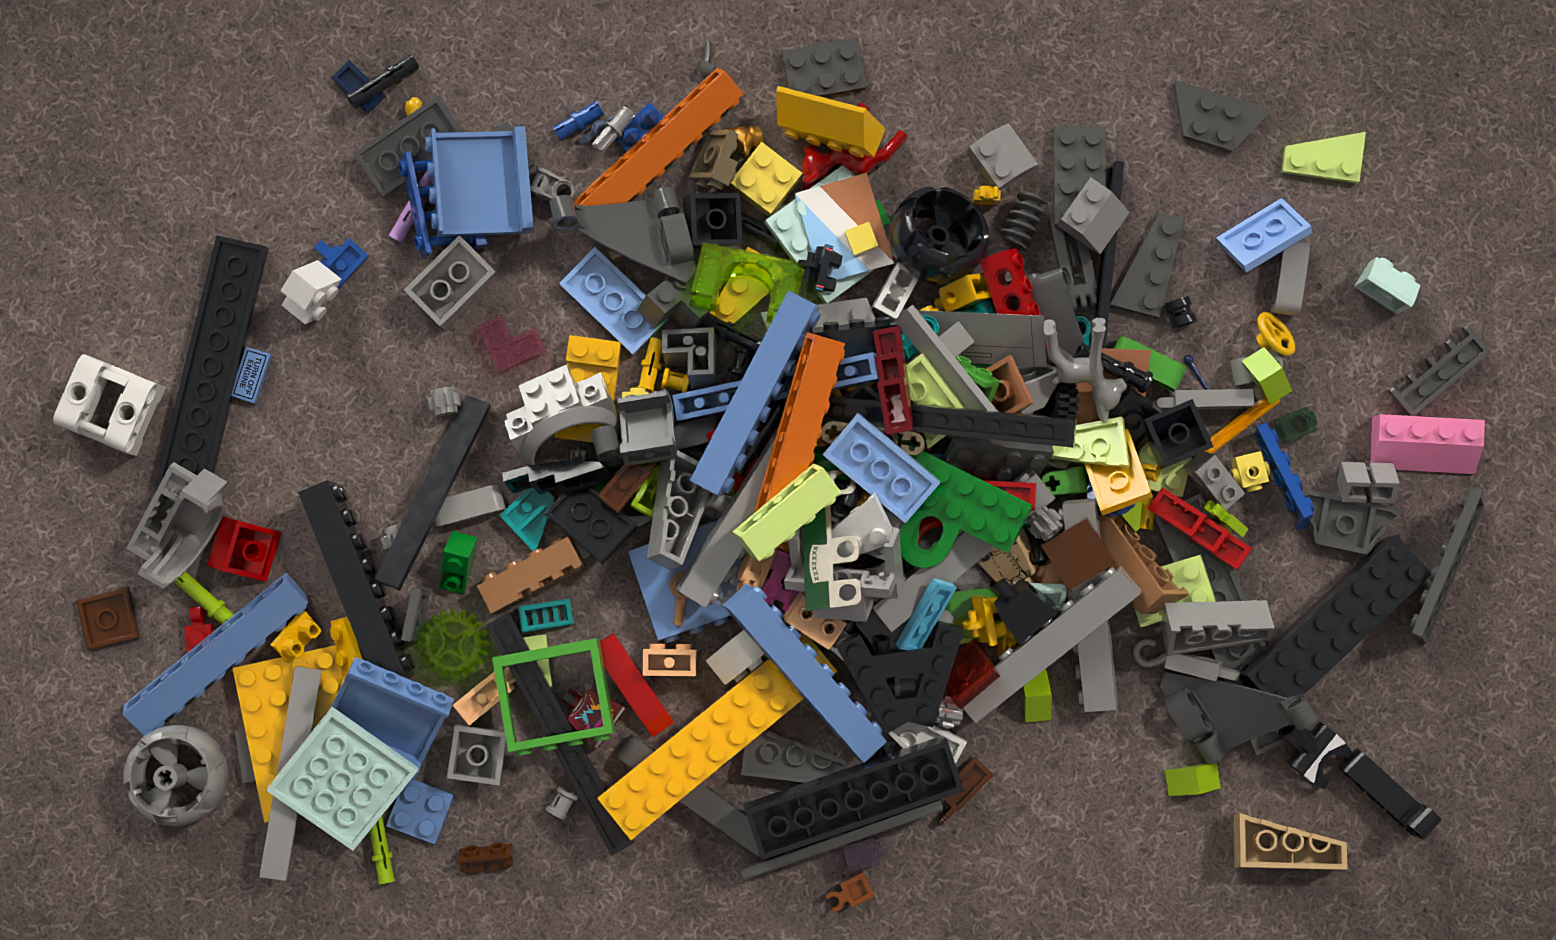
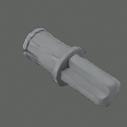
M622 106L616 116L610 122L605 123L606 128L595 139L592 146L600 153L605 152L617 137L620 138L624 129L635 118L634 113L627 107Z

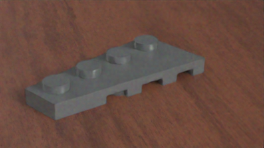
M1158 213L1110 302L1111 307L1160 318L1184 218Z

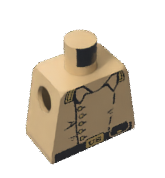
M1023 528L1009 554L995 547L978 561L996 582L1006 579L1012 586L1013 582L1024 579L1028 583H1035L1031 576L1035 573L1038 564H1033V548Z

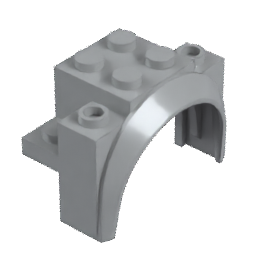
M567 365L519 385L525 406L507 413V420L504 421L511 442L527 466L536 465L534 462L536 451L545 440L571 426L585 423L611 425L615 427L617 435L622 439L620 414L610 396L602 374L598 373L577 383Z
M175 462L169 466L126 549L147 560L141 566L138 575L164 589L179 578L195 562L211 540L222 519L224 503L221 493L227 481L205 468L198 475H195Z
M803 526L795 531V535L788 540L791 567L786 575L784 584L786 590L803 592L805 591ZM892 527L891 539L889 543L884 544L885 561L880 565L865 569H854L833 564L834 581L853 578L860 581L861 601L856 605L814 610V617L866 622L875 598H899L904 584L900 529ZM846 584L839 590L840 598L845 601L853 599L856 595V588L851 584Z

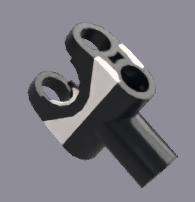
M1318 722L1311 732L1307 728L1297 730L1294 725L1285 726L1278 731V735L1296 750L1287 761V764L1299 775L1322 789H1325L1328 785L1323 774V766L1326 760L1333 755H1341L1345 759H1349L1353 754L1344 740L1321 722Z

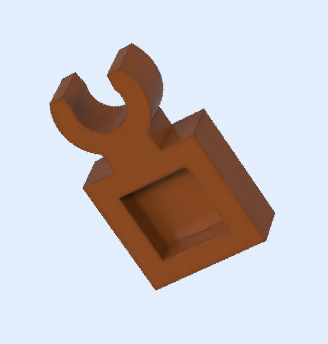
M863 871L840 882L841 891L833 890L825 895L826 899L837 897L839 903L831 908L833 912L841 910L847 901L852 908L875 896Z

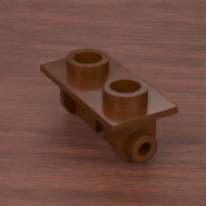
M497 842L490 846L481 847L469 845L459 849L457 864H459L460 872L465 871L466 874L484 872V863L489 864L490 871L508 870V867L513 866V857L510 856L512 843L504 844Z

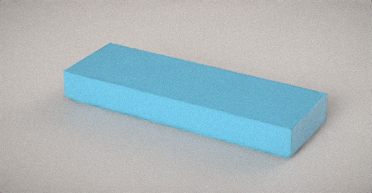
M935 578L932 579L895 643L899 649L913 650L924 646L957 588L953 583Z

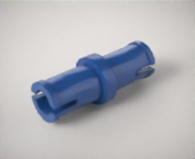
M595 100L579 112H576V110L572 112L571 117L553 126V129L562 141L579 129H586L585 126L605 114Z

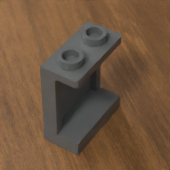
M654 391L650 394L637 396L628 395L625 398L617 399L622 435L620 453L625 466L678 458L673 403L668 391Z

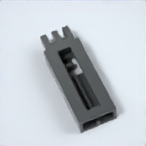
M1050 218L1048 224L1058 268L1065 266L1072 278V288L1068 289L1073 310H1077L1076 300H1079L1081 309H1086V298L1090 299L1091 307H1096L1095 289L1097 284L1089 248L1060 227L1054 226V218ZM1082 266L1085 283L1080 282V273L1073 274L1072 276L1071 268Z

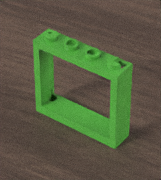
M598 638L492 657L508 752L516 751V756L532 753L531 748L539 746L542 747V751L557 749V743L566 741L568 746L584 744L583 738L594 737V742L610 739L609 734L616 732L601 645ZM590 651L603 727L517 742L504 667Z

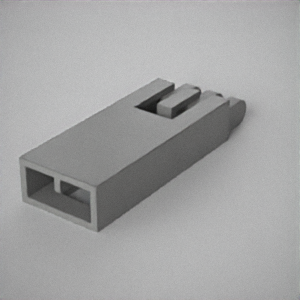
M1254 389L1175 390L1170 393V397L1159 398L1153 403L1162 410H1167L1193 399L1197 410L1248 409L1254 406Z

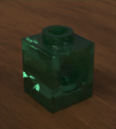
M1308 407L1273 420L1283 444L1317 431L1315 426L1318 424L1317 418L1313 411H1309ZM1294 418L1301 420L1303 425L1301 431L1293 428L1292 420Z

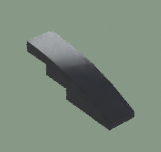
M580 460L536 464L502 473L503 482L512 494L533 487L538 494L560 488L563 494L567 495L613 478V474L604 462Z

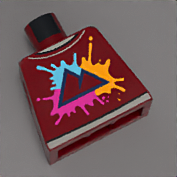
M570 688L561 700L573 709L567 720L577 731L603 727L598 692L588 689L582 697ZM610 698L614 725H616L628 707ZM594 737L585 738L596 749L604 742V740L594 742Z

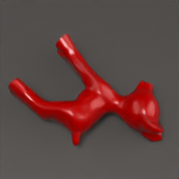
M859 103L858 107L866 108L870 111L866 105ZM899 130L884 148L876 151L874 157L864 155L863 158L852 155L845 149H842L841 152L831 150L825 154L819 152L813 145L805 147V157L802 162V172L804 175L802 189L808 190L816 185L836 164L844 166L855 175L863 173L868 175L875 166L885 164L907 141V134Z

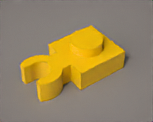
M979 186V190L975 189L973 192L972 202L976 205H998L1001 190H999L998 186Z

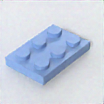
M1281 198L1218 236L1217 241L1219 246L1247 273L1311 234L1312 229L1311 225Z

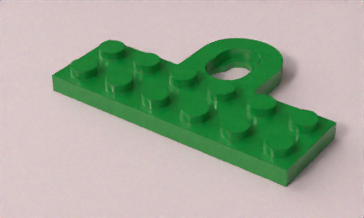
M898 439V446L900 448L901 445H907L910 451H914V446L901 443V440ZM924 451L919 457L913 458L940 480V484L909 520L903 524L900 530L901 555L908 563L918 568L926 569L940 565L950 554L961 530L1008 554L1010 553L1033 507L1032 504ZM926 518H938L943 524V533L940 540L933 543L929 549H921L918 545L920 524Z

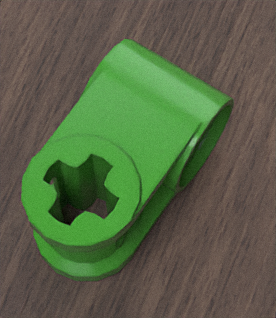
M1085 466L1049 472L1040 477L1044 484L1049 481V478L1052 482H1056V486L1052 488V491L1050 487H1047L1053 496L1087 492L1088 480Z

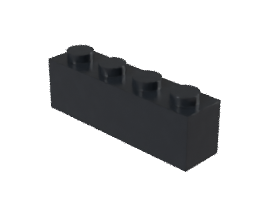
M883 316L876 317L874 322H865L864 319H853L849 321V324L839 325L838 322L823 323V327H810L808 333L845 343L844 358L872 352L876 353L873 331L898 325L894 320H890V317ZM798 350V352H797V354H796V356H795V358H794V360L796 361V364H795L796 366H797L798 359H799V356H800V353H801V351H799V350Z

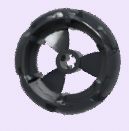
M930 186L914 191L901 202L892 216L888 239L895 259L909 270L910 275L929 284L942 285L970 275L976 269L987 250L989 230L983 214L980 215L973 202L967 196L951 188L942 187L935 189ZM915 217L935 219L936 225L931 226L926 233L917 231L913 219ZM949 227H951L952 233H956L962 247L949 241L950 234L947 231Z

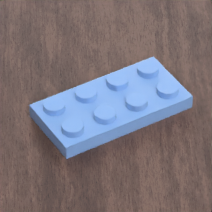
M596 247L559 283L611 335L621 342L633 356L669 320L667 318L654 329L637 312L646 295Z
M859 413L854 416L823 453V456L869 494L873 495L876 493L880 503L904 523L909 520L940 484V480Z

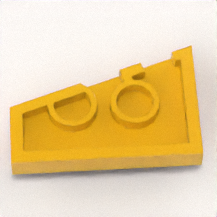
M747 247L715 302L716 306L710 315L724 322L731 321L736 324L783 280L788 278L792 271Z

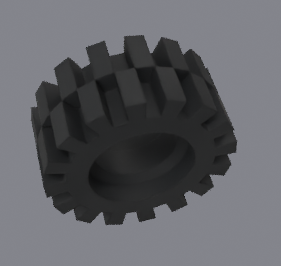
M1061 382L1057 384L1041 412L1042 416L1076 419L1077 414L1075 411L1079 409L1077 403H1079L1077 394L1079 392L1078 389H1075L1076 383L1068 384Z

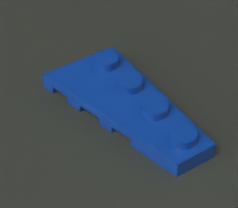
M1267 423L1261 424L1256 427L1254 435L1268 465H1274L1275 469L1272 470L1275 483L1280 489L1284 488L1285 490L1284 503L1288 512L1292 511L1296 515L1298 522L1294 523V526L1298 532L1307 528L1313 516V503L1309 497L1305 498L1301 490L1302 482L1297 474L1293 475L1289 467L1291 462L1285 451L1281 452L1277 444L1279 439L1273 428L1270 429Z

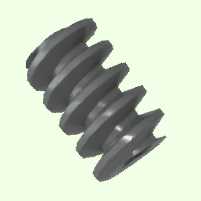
M1019 192L1017 195L1019 201H1014L1012 205L1015 210L1009 212L1008 216L1010 219L1004 222L1006 228L1001 229L999 234L1007 244L1027 251L1028 248L1022 242H1031L1032 238L1027 232H1036L1037 229L1031 224L1032 222H1041L1036 213L1044 214L1045 210L1040 205H1048V202L1033 193Z

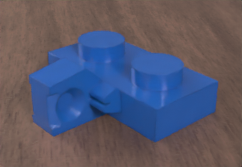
M350 238L341 247L335 245L333 248H330L322 240L314 247L324 256L320 262L342 279L337 286L338 289L370 257Z

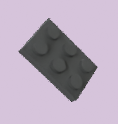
M858 38L782 51L789 89L825 97L865 90L867 88Z

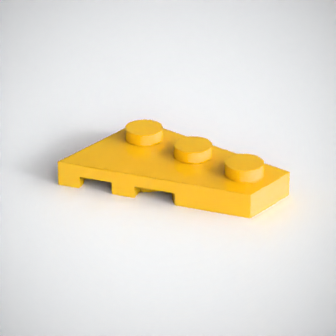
M348 617L330 621V634L338 650L335 654V660L337 665L341 667L343 675L340 680V686L354 658L357 657L364 660Z

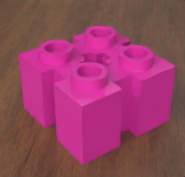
M777 549L770 569L773 571L769 579H765L761 590L767 596L765 602L773 605L776 599L784 603L782 610L787 611L800 591H785L783 589L784 585L781 584V580L786 578L791 567V559L789 554Z

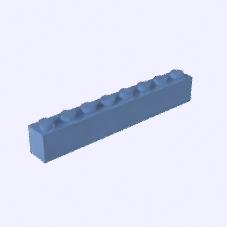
M790 291L787 292L690 481L719 496L729 493L735 481L732 478L737 469L740 470L746 461L747 456L744 454L748 446H753L759 436L757 429L761 421L766 422L771 413L769 406L773 398L777 399L783 390L784 385L781 383L785 375H790L795 367L796 361L794 358L798 350L801 351L806 332L809 331L810 327L814 328L820 319L821 314L818 313L820 308L816 304Z
M872 352L844 358L838 365L836 372L837 382L831 391L878 382L879 377L875 360L877 353ZM793 369L790 375H785L781 383L784 385L783 390L777 399L773 398L771 404L787 400L796 369ZM741 381L672 395L677 421L688 422L712 415L724 414Z
M287 573L283 574L123 705V716L144 736L155 729L161 728L165 723V719L170 715L175 716L181 712L186 702L191 698H198L205 691V687L212 681H219L230 666L240 664L245 659L246 653L253 648L257 649L262 646L266 641V637L273 631L275 633L280 631L290 617L301 614L306 609V604H308L307 594Z
M745 584L722 606L858 760L865 763L887 742L881 735L884 732L874 720L870 722L865 717L868 713L858 701L852 702L848 697L851 692L841 682L837 684L832 679L835 675L825 663L822 665L818 663L815 659L818 656L817 653L808 644L804 646L799 641L801 637L799 632L792 625L788 627L781 620L784 618V615L774 605L770 607L765 602L766 594L758 586L753 588Z

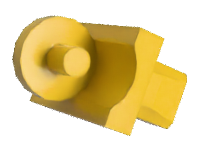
M971 596L973 610L968 611L969 619L962 622L963 628L971 630L972 637H978L979 642H986L989 646L997 645V639L1007 634L1004 622L1001 620L994 621L993 614L998 613L994 604L997 597Z
M303 611L279 631L280 634L270 645L282 656L285 662L290 663L295 657L299 658L304 652V646L312 638H316L321 633V629L306 611Z

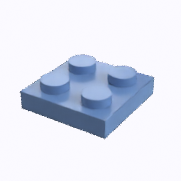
M411 779L397 796L386 826L436 844L455 794L416 779Z

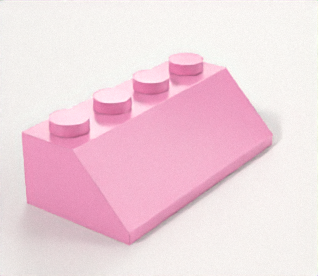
M1382 414L1372 417L1370 463H1393L1395 470L1475 474L1484 447L1485 420Z

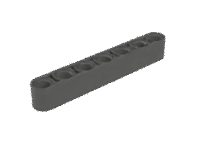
M630 734L616 756L634 769L656 750L644 741L640 742V739L635 735ZM702 782L680 800L682 804L760 857L746 813L728 800L726 802L724 797L707 785L703 786L704 783Z

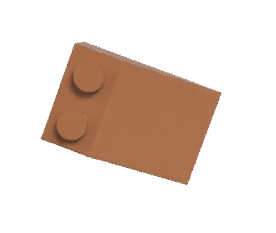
M1012 355L986 368L992 372V377L1000 381L991 402L998 412L1019 414L1034 403Z

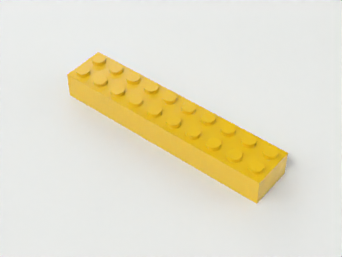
M801 632L799 641L804 646L808 644L817 653L818 656L815 659L820 665L825 663L833 673L837 672L811 638ZM768 659L597 799L629 840H632L804 698L771 660Z

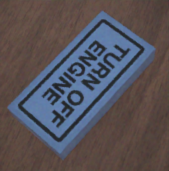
M249 347L245 348L236 375L232 397L257 404L272 358L271 354Z

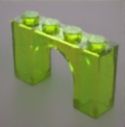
M703 242L691 290L689 307L715 312L721 286L730 278L750 276L760 280L770 292L771 300L766 323L771 324L787 292L790 291L799 295L804 269L798 267V262L795 260H786L767 254H758L743 249H734Z

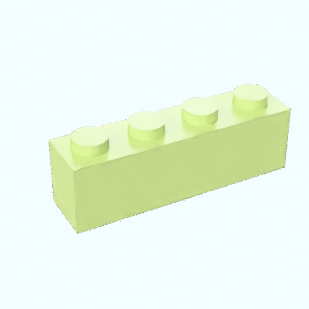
M812 464L732 532L751 557L758 561L767 559L774 553L778 545L790 540L795 535L797 529L813 521L817 512L822 508L832 505L836 500L835 497L841 491L823 467Z

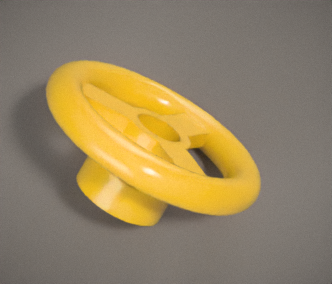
M1268 312L1261 313L1257 318L1258 328L1261 332L1256 337L1259 345L1262 348L1265 347L1268 352L1274 349L1283 356L1293 355L1295 352V342L1288 328L1273 314ZM1281 340L1286 341L1287 348L1282 346Z

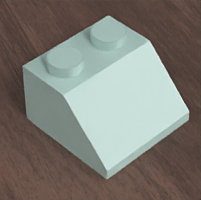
M1376 257L1369 262L1354 287L1395 314L1411 308L1420 288V285L1415 282L1416 279L1407 272H1399L1393 268L1394 265L1389 260Z

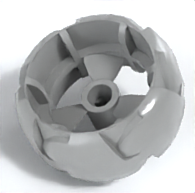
M189 725L165 726L143 736L130 751L124 767V788L127 789L131 805L145 819L158 825L170 827L184 826L201 820L217 807L227 788L229 777L228 763L220 749V745L205 731ZM177 744L189 746L197 751L202 757L201 764L206 766L188 771L184 765L178 764ZM155 757L164 766L159 767L155 771L153 781L156 787L152 788L146 785L145 770L149 759ZM186 782L199 790H203L202 793L197 795L196 800L189 805L183 807L168 806L172 789L181 787Z

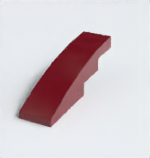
M895 326L873 331L877 353V356H875L879 382L877 383L886 435L912 431V407L901 327Z

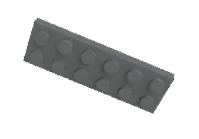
M1472 487L1470 494H1464L1460 504V508H1463L1460 518L1455 517L1450 528V532L1453 533L1450 542L1445 541L1442 546L1440 556L1443 558L1440 566L1435 565L1432 570L1430 580L1433 582L1430 590L1425 589L1422 594L1420 604L1423 606L1420 614L1415 613L1410 624V628L1413 629L1412 634L1417 641L1427 645L1486 504L1482 490Z

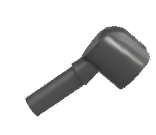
M709 41L705 42L704 57L700 64V75L706 78L716 68L715 64L709 63L712 44Z

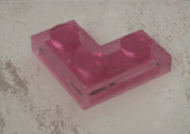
M502 315L478 325L499 373L547 352L536 327L512 337Z

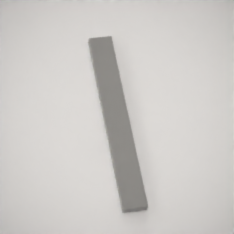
M295 666L277 775L313 730L323 670ZM274 796L259 877L286 881L298 812Z

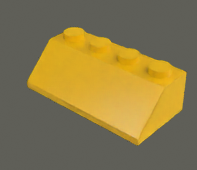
M780 86L777 87V125L785 131V136L794 140H798L799 137L804 138L807 142L816 146H820L821 143L826 144L830 149L838 152L845 149L852 155L863 158L864 155L875 156L886 129L866 108Z

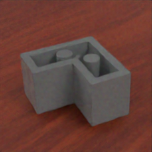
M668 277L645 296L637 312L654 329L670 316L684 329H694L704 322V319L711 313L716 304L691 279L685 284Z
M714 327L662 330V356L666 368L688 366V378L691 389L717 386V339Z

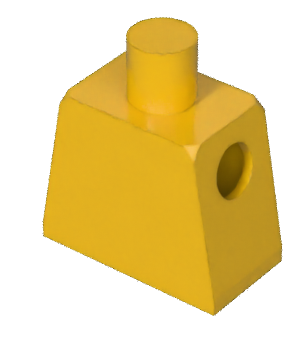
M984 273L966 275L940 288V297L936 298L934 303L935 307L940 308L943 312H958L971 309L976 303L990 301L992 297Z

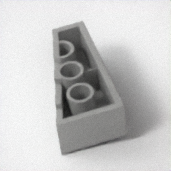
M1267 600L1183 602L1164 604L1160 629L1167 655L1270 641L1274 632V625Z

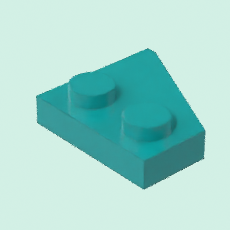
M532 487L523 492L499 516L532 551L538 549L548 522L544 512L556 499L549 491L538 494Z

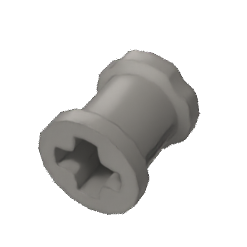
M558 786V792L551 805H547L546 811L562 820H566L568 817L566 814L573 801H577L578 796L564 787Z

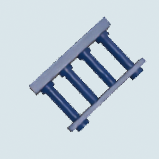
M409 151L404 153L398 166L401 177H405L417 236L414 237L415 248L417 252L420 251L421 258L424 259L432 252L431 247L449 245L458 236H428L426 222L431 221V213H435V210L423 212L420 197L429 196V188H433V185L418 187L415 172L427 171V162H431V160L413 162L411 152ZM485 235L461 236L475 251L482 250L487 245Z

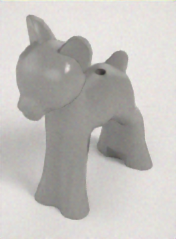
M1103 318L1092 320L1089 357L1073 358L1059 347L1055 322L1050 319L1045 320L1044 335L1049 360L1055 363L1057 369V376L1054 378L1053 384L1057 385L1061 382L1068 384L1091 383L1092 399L1096 405L1098 417L1102 422H1107L1109 410L1117 406L1121 394L1127 388V385L1122 378L1105 379L1103 376L1101 350L1106 331V320Z

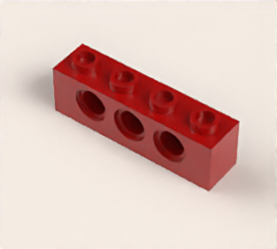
M1017 248L1007 249L981 260L980 264L997 314L1041 315L1040 308L1034 302L1031 294L1032 284L1029 278L1026 277L1023 269V257L1017 251ZM1007 271L1012 276V281L1010 284H1008L1005 280V274ZM1015 296L1020 301V306L1018 309H1016L1013 305V299Z

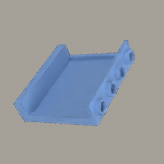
M525 126L514 127L513 131L436 133L435 128H431L429 137H425V151L430 153L431 162H427V176L432 178L433 188H429V201L435 207V213H431V227L436 229L437 237L530 234L534 227Z
M718 520L697 527L683 565L668 570L647 559L649 544L628 551L658 640L664 639L665 643L680 639L679 634L689 630L690 635L704 631V625L714 622V625L718 626L730 622L728 617L731 615L722 605L737 592L739 584L737 574L742 564V559H736L732 565L733 573L727 582L722 581L718 587L719 595L712 605L708 603L706 608L688 598L686 599L684 625L673 624L676 597L670 591V580L675 574L687 571Z
M355 657L331 707L341 712L417 766L418 771L412 778V780H415L421 763L445 717L449 716L454 698Z

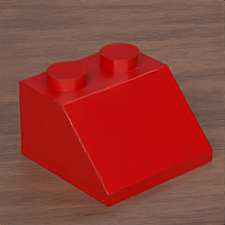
M222 516L207 566L267 582L281 532Z

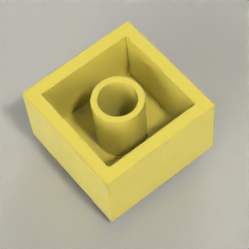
M761 142L737 172L734 180L730 183V188L736 193H740L741 197L767 217H771L800 183L802 172Z

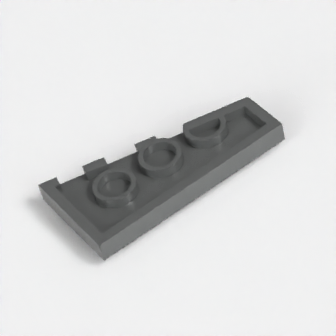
M765 730L744 747L741 776L805 783L848 768V761Z

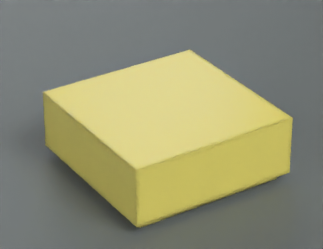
M869 222L844 232L853 256L873 250L879 246Z

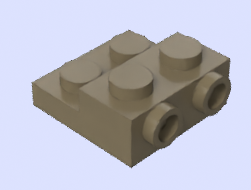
M731 129L707 130L689 178L697 181L696 186L708 191L711 188L722 191L723 186H729L734 180L738 162L731 159L730 155L734 153L737 147L736 140L739 135L737 132Z

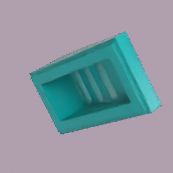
M570 598L518 606L516 608L521 633L574 624ZM561 605L563 608L564 620L562 621L559 620L557 606ZM552 607L554 622H549L547 608ZM538 609H541L543 624H538L536 611ZM527 611L531 612L533 624L531 626H528L527 623Z

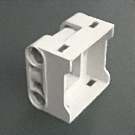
M83 354L78 359L55 411L53 423L104 443L126 454L137 456L143 442V436L166 387ZM111 380L126 387L123 394H120L111 415L109 427L105 429L90 423V420L107 381ZM132 407L134 409V416L127 420L125 414L127 409Z

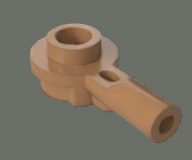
M684 572L675 574L669 583L670 591L676 597L674 625H684L686 599L689 597L675 589L684 576Z

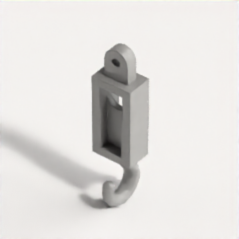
M1150 638L1139 640L1133 647V658L1142 667L1165 664L1164 668L1212 681H1217L1219 677L1235 681L1239 679L1240 672L1222 667L1223 661L1192 653L1167 655L1165 652L1158 657L1146 660L1141 656L1140 651L1145 645L1156 646V641Z

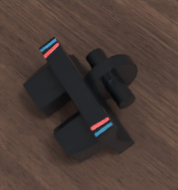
M828 244L816 246L815 253L808 252L806 260H798L797 266L804 269L802 277L808 279L806 292L813 294L835 291L836 278L826 275L828 267L839 269L843 255L833 251L834 246Z

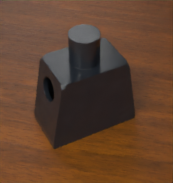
M1001 579L993 587V590L1000 596L994 602L996 610L1019 644L1058 614L1054 601L1024 579H1020L1013 586L1006 579Z

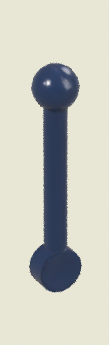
M1186 355L1183 360L1184 363L1190 366L1204 390H1210L1194 365L1193 357Z

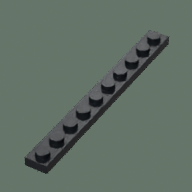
M829 396V409L826 415H824L822 423L830 421L849 423L859 413L874 427L885 428L880 400ZM911 403L913 430L911 432L1071 448L1075 446L1077 419Z
M510 612L486 624L502 656L530 651ZM537 661L508 666L546 737L575 732ZM567 741L557 743L558 748L554 749L611 856L635 843L634 839L629 840L597 798L607 789L583 745L568 746Z

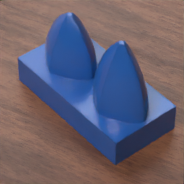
M649 102L622 132V136L620 138L617 137L615 141L627 152L664 116Z

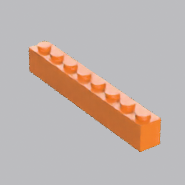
M716 68L582 192L574 202L583 206L625 203L633 196H639L645 191L647 183L652 179L660 177L664 173L665 167L671 161L675 162L683 155V150L689 144H695L701 139L703 131L708 127L716 125L720 121L721 115L727 109L731 110L734 108L744 93L725 70Z
M806 332L754 513L812 465L814 461V447L822 433L821 423L830 405L829 396L837 382L836 372L838 365L843 361L845 355V343ZM788 541L782 542L777 548L785 549Z

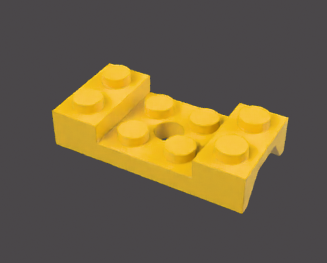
M569 335L566 365L576 382L578 383L601 373L614 402L622 350L621 342ZM585 423L571 426L555 433V438L594 443L591 432L598 427L606 425Z

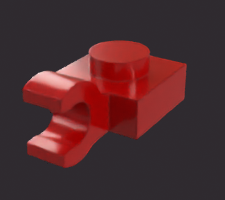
M201 606L189 607L192 625L184 626L186 652H189L213 632V624H205V609Z

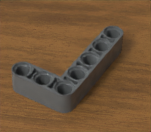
M712 415L675 425L677 450L686 455L706 450L709 441L705 434L717 429L721 417ZM614 426L598 427L591 432L599 462L606 464L612 474L616 473V470H620L625 464L620 453L622 439L619 440Z

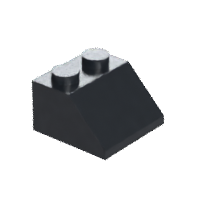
M690 193L683 197V213L693 249H711L743 244L740 193Z
M1193 399L1144 419L1149 446L1160 469L1214 447Z

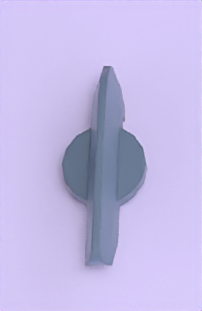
M612 115L605 120H596L592 124L591 130L577 139L578 142L583 144L595 137L597 138L606 128L605 123L610 122L616 115Z

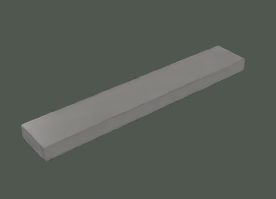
M913 305L894 320L920 354L924 353L966 409L998 412ZM989 439L993 445L999 441Z

